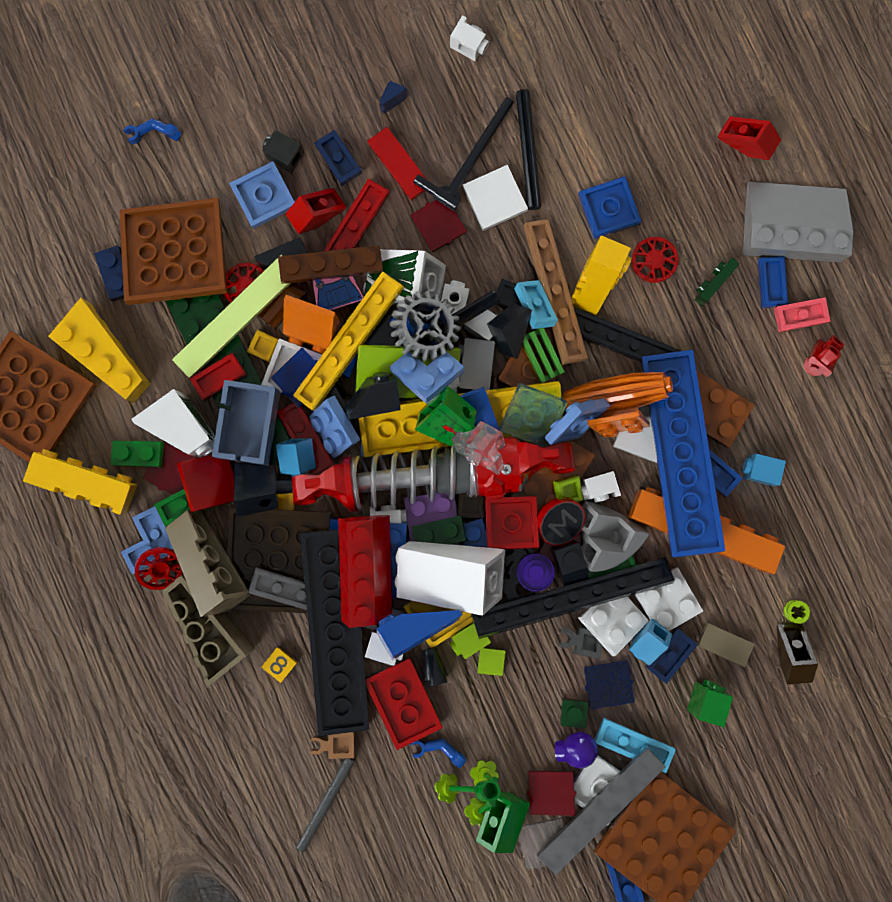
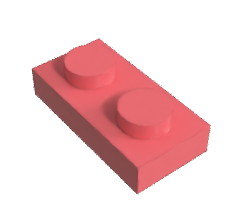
M826 297L774 308L779 333L831 322Z

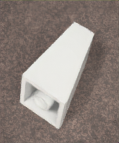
M409 541L399 547L396 553L398 570L395 578V587L397 588V597L483 616L502 599L505 550Z

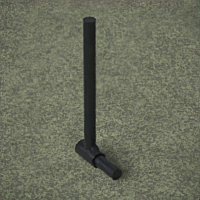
M505 97L449 187L447 185L437 187L419 174L413 183L431 194L435 200L455 211L461 201L459 193H457L514 102L510 98Z

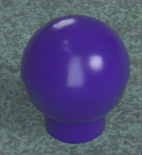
M576 732L570 734L565 740L555 742V755L558 762L567 761L572 767L583 769L595 762L598 755V747L595 740L589 734Z

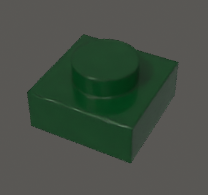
M561 699L560 725L586 728L587 700Z

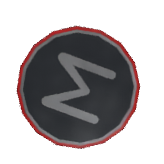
M570 497L551 500L543 506L537 516L538 534L546 543L552 546H561L571 542L583 529L585 512L581 505Z

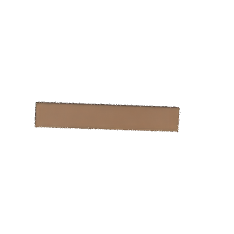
M549 219L526 222L523 227L537 277L558 319L556 325L552 327L561 363L564 365L585 361L588 358Z

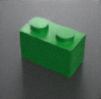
M704 679L703 683L695 681L687 711L698 720L724 728L733 697L725 692V687L719 686L716 682Z
M501 792L499 798L495 801L496 806L486 810L476 842L493 853H513L530 803L511 792Z

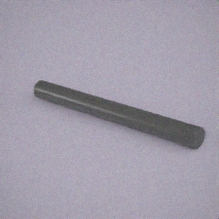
M353 758L344 759L296 846L299 851H306L355 762Z

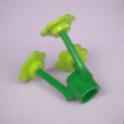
M479 760L477 766L471 768L470 776L474 779L473 783L475 786H458L456 775L442 774L440 780L435 783V791L439 793L438 799L447 803H453L456 799V794L459 792L475 793L477 798L470 800V805L465 807L464 813L470 818L469 822L471 825L478 824L481 827L486 810L496 806L495 801L501 793L500 786L497 783L499 775L495 771L496 764L493 761L485 763L483 760Z

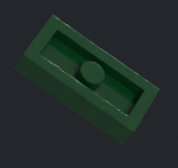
M731 258L726 263L721 261L712 271L715 274L710 282L706 279L696 290L699 295L695 298V301L700 306L708 302L740 263L734 258Z
M461 515L412 526L415 542L451 545L468 541L463 516Z

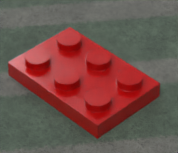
M411 657L365 678L368 691L396 750L443 728Z

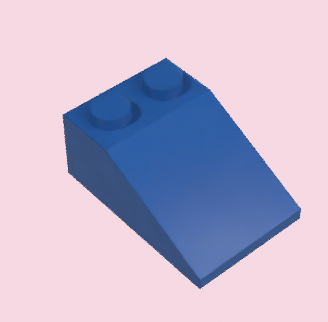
M460 610L400 614L397 617L391 614L379 621L377 635L391 659L394 660L459 621L462 613Z

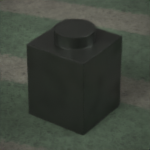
M274 130L271 136H267L263 143L262 151L266 159L271 162L274 161L276 165L290 173L294 171L304 154L300 143L277 130Z

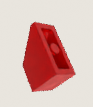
M732 116L728 118L717 136L719 140L744 155L763 160H770L782 140L770 121Z
M329 188L299 196L285 215L298 234L317 229L343 212L347 207L335 189Z

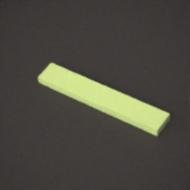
M278 258L172 359L189 378L195 376L291 284H281Z

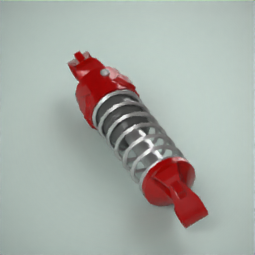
M496 435L480 436L475 443L469 442L468 447L459 448L455 444L451 449H447L443 453L440 452L438 447L434 446L429 458V465H425L421 452L415 448L411 457V467H406L401 453L395 451L392 456L391 469L387 470L384 459L380 454L376 453L372 459L371 472H368L366 464L360 456L344 457L340 464L330 467L320 475L300 474L292 477L293 503L295 505L313 504L317 498L325 494L336 498L350 512H356L363 509V493L368 492L371 507L375 509L376 491L387 490L390 505L394 507L396 504V489L406 488L411 504H414L416 501V486L424 485L431 502L435 500L436 493H447L448 498L451 500L455 497V494L467 493L469 497L473 495L477 497L479 495V497L485 496L487 499L502 498L505 493L521 492L532 475L542 468L551 469L555 474L575 471L573 448L571 443H559L542 448L534 444L521 442L515 436L498 438ZM416 457H418L420 466H416ZM397 458L401 468H396ZM377 460H379L382 468L380 471H376ZM359 463L361 465L363 473L360 472Z

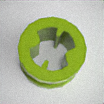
M791 600L784 606V616L790 622L801 624L807 621L810 616L808 605L802 601ZM793 607H801V610H799L802 612L800 617L792 616L794 613L791 611Z

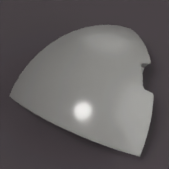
M585 501L582 506L585 512V522L583 529L580 531L582 532L583 546L580 547L586 566L591 572L607 570L624 562L641 547L650 534L630 518L608 507Z

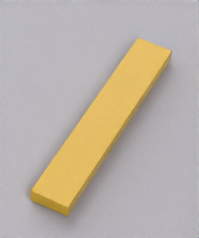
M382 271L293 396L311 410L316 411L358 353V345H363L405 287Z

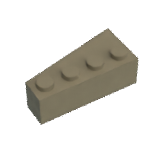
M201 510L192 513L191 511H186L165 528L200 617L229 612L251 595L248 593L247 587Z
M184 574L162 591L176 622H179L184 633L182 636L186 644L189 643L195 656L193 659L204 675L205 679L203 680L207 688L255 650L225 612L200 617Z

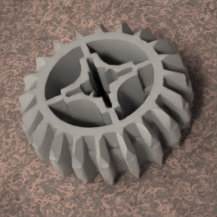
M425 291L423 296L419 292H415L413 298L407 295L404 298V302L397 304L398 310L392 313L396 320L390 322V326L397 328V330L393 331L391 336H399L400 339L395 345L397 347L401 344L405 346L402 351L403 354L412 351V358L414 359L420 354L422 362H425L428 356L434 361L438 355H444L446 350L451 351L454 348L452 342H456L459 338L454 333L460 331L461 327L454 325L459 320V316L451 315L455 307L448 309L445 306L448 303V299L440 302L439 294L436 293L431 298L430 292ZM423 307L432 310V312L425 315L413 309ZM439 317L443 324V334L441 333L442 330L438 327L437 320ZM407 318L414 329L412 336H410L407 329ZM431 319V321L428 323L427 330L419 334L420 331L423 329V323ZM421 338H427L430 341L434 340L438 344L425 346L419 344L418 341Z

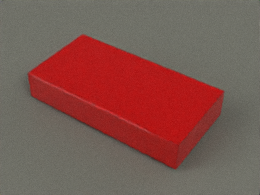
M231 353L190 378V381L201 399L206 401L223 390L224 380L237 382L247 374L235 354Z

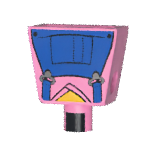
M353 276L313 280L316 306L333 310L363 299V295Z

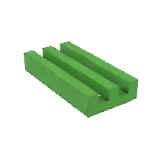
M539 328L524 336L522 345L540 383L564 373L544 328ZM538 334H539V336H540V338H541V340H542V342H543V344H544V346H545V348H546V350H547V353H548V355H549V357H550V359H551V361H552V363H553V365H554V367H555V369H556V371H554V372H553V370H552V368H551V365H550V363H549V361H548V359H547V357H546V355H545V353H544V351H543V349H542V346H541V344H540V342H539V340H538V338H537V336H536V335H538ZM530 338L548 373L546 376H544L528 342Z

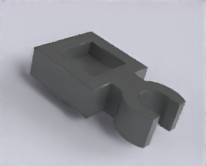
M569 628L559 629V633L567 635L568 641L566 643L558 642V647L569 648L574 646L573 654L595 659L601 658L602 644L588 629L577 628L576 634Z

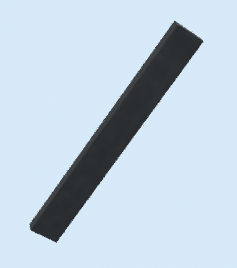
M501 279L496 292L500 300L497 305L508 308L512 304L522 306L514 289L517 284ZM574 307L582 338L598 346L641 363L643 356L682 351Z
M665 557L496 605L483 616L471 613L478 639H482L674 583L675 579Z

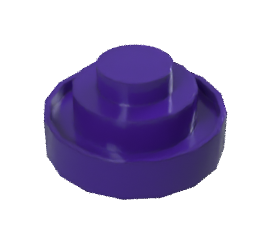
M529 554L519 562L517 578L525 589L542 591L552 583L554 567L546 556Z

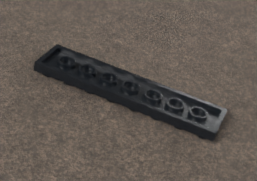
M339 528L300 532L318 736L369 730L361 627L349 628L341 621Z

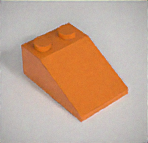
M285 295L283 334L289 338L288 342L300 347L303 344L312 347L311 351L323 354L343 326L336 312Z

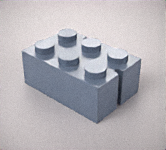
M224 380L221 403L231 407V410L228 411L223 408L219 410L212 457L269 466L280 390L276 387Z

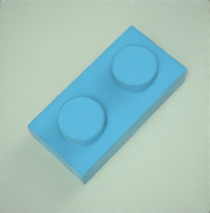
M540 280L518 282L514 289L521 305L532 309L529 319L532 329L554 327L558 319Z

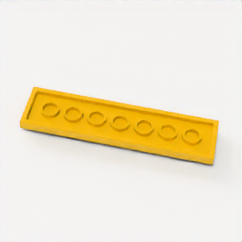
M559 381L486 390L501 435L497 436L498 438L512 436L520 438L548 434L551 431V425L563 418L561 384ZM421 399L400 401L401 410L358 418L364 457H371L376 453L387 455L394 454L395 451L402 453L414 451L415 448L426 450L433 449L434 446L442 448L449 447V445L415 430L419 411L427 405ZM463 437L456 445L469 444L470 441Z

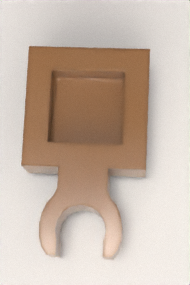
M355 732L328 735V739L321 736H313L310 739V742L318 741L321 746L319 749H311L310 753L313 755L328 751V759L355 757Z

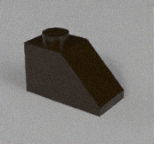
M803 624L777 625L779 661L787 685L813 683L818 662Z

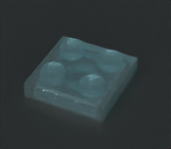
M519 383L499 427L500 432L542 447H548L549 443L545 436L551 431V425L561 419L567 406V401Z

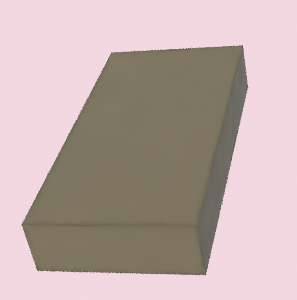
M707 622L697 642V646L743 667L746 666L755 645Z

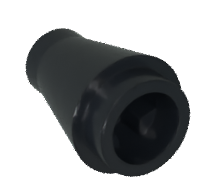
M437 648L422 651L424 682L427 681V686L432 687L447 683L446 676L449 675L438 654Z

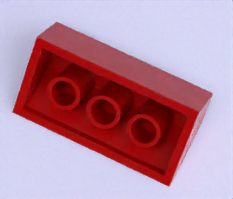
M390 515L338 518L341 621L349 628L377 625L379 621L392 614Z

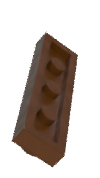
M380 245L278 256L281 284L382 273L383 271Z

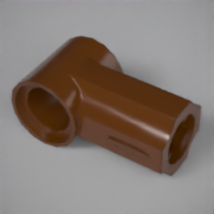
M291 283L258 315L275 330L283 322L285 295L305 301L308 293L295 283Z

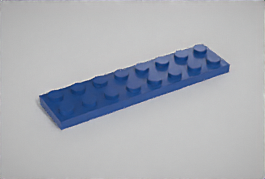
M693 350L643 356L641 359L643 373L664 372L666 377H671L673 392H669L668 398L648 405L671 557L725 552Z

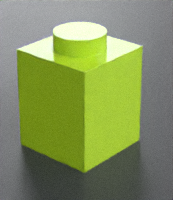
M472 622L451 636L453 641L450 645L457 656L462 654L467 659L490 644L491 641L489 637L478 639L474 623Z

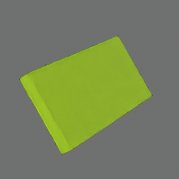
M358 345L356 391L366 378L373 377V374L378 372H388L397 380L399 398H419L390 370V366L404 355L402 351L405 346ZM453 348L451 351L446 350L460 362L461 350L459 348ZM428 356V359L423 363L428 366L433 361Z

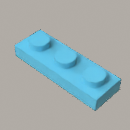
M604 717L594 739L596 744L631 759L647 746L665 764L666 768L662 770L664 773H667L676 750L670 745Z

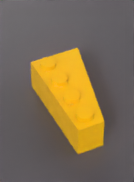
M602 235L600 236L584 266L571 297L573 307L594 316L597 315L610 290L614 289L615 284L617 285L619 279L622 278L628 269L632 259L628 257L630 247Z
M83 298L76 302L48 336L125 400L135 403L150 385V382L133 359L126 353L122 344L109 330V327L98 315L93 305Z
M43 449L41 453L33 452L23 482L59 493V491L64 492L63 495L75 500H89L90 505L99 508L109 509L111 507L113 508L112 512L119 515L128 512L138 485L132 482V477L120 473L117 474V477L107 474V469L95 465L92 466V469L82 466L83 461L70 457L65 461L57 458L58 453Z

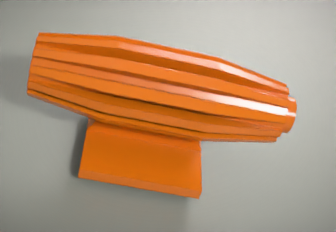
M664 372L629 373L593 380L564 391V408L566 410L575 402L583 403L590 399L598 400L604 398L610 404V407L598 419L587 420L588 426L605 438L616 437L618 432L624 431L639 433L643 431V428L650 427V422L643 416L639 408L668 398L669 392H673L671 377H666Z

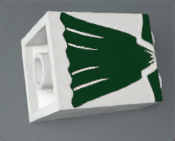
M380 249L383 272L405 287L392 305L404 302V298L407 295L413 298L415 292H419L423 296L425 291L430 292L431 298L436 293L439 294V301H441L446 268L444 263L426 251ZM381 273L367 274V280L363 288L364 296ZM423 307L413 309L417 311L432 312V310Z
M175 389L131 419L134 424L189 455L202 457L213 454L215 434L188 396Z

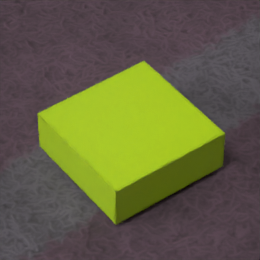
M572 475L553 481L555 496L559 500L565 499L564 497H570L577 502L583 500L580 476Z
M486 647L479 650L477 673L503 676L505 650Z

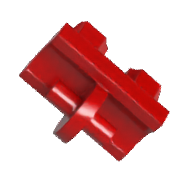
M832 335L826 342L819 339L814 344L810 356L804 362L805 371L812 376L823 374L828 377L833 372L837 359L841 355L839 351L843 349L845 344L835 335Z

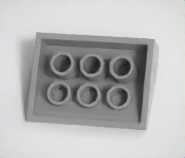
M747 182L743 255L761 257L785 256L787 259L838 263L852 256L853 226L846 189Z

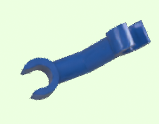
M150 119L137 127L129 125L123 130L126 135L135 132V135L128 139L131 144L139 143L142 135L154 129L175 141H178L182 133L178 131L176 126L165 124L157 119Z
M419 739L410 744H419L422 747L421 752L412 755L415 758L421 757L424 752L442 750L459 769L466 762V757L453 748L445 739L426 742Z

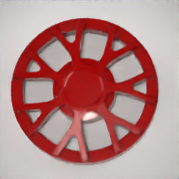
M649 237L642 240L635 247L631 259L636 275L649 283H660L669 279L676 271L679 261L674 245L662 237ZM656 242L663 243L661 251L655 249ZM646 243L651 248V251L648 253L641 247ZM670 249L673 256L665 258L663 252ZM636 256H645V262H636ZM665 262L673 264L671 271L663 266ZM644 266L651 270L647 276L640 272ZM661 269L663 277L655 278L654 270Z
M247 262L233 266L226 273L227 293L224 294L230 303L234 301L232 298L235 297L236 299L254 281L251 277L253 272L258 270L262 274L264 272L262 268ZM247 267V275L241 276L240 268ZM232 274L238 276L236 283L229 281ZM236 287L237 292L229 295L228 289Z
M156 547L142 553L135 563L134 570L137 581L145 588L164 590L183 575L179 563L169 565V561L177 559L174 550L166 547ZM161 553L168 554L165 559L159 558ZM153 555L156 559L149 561L147 557ZM140 565H147L149 569L139 570ZM170 570L178 572L175 577L169 575ZM148 574L152 577L149 582L144 580ZM157 579H166L164 584H158Z

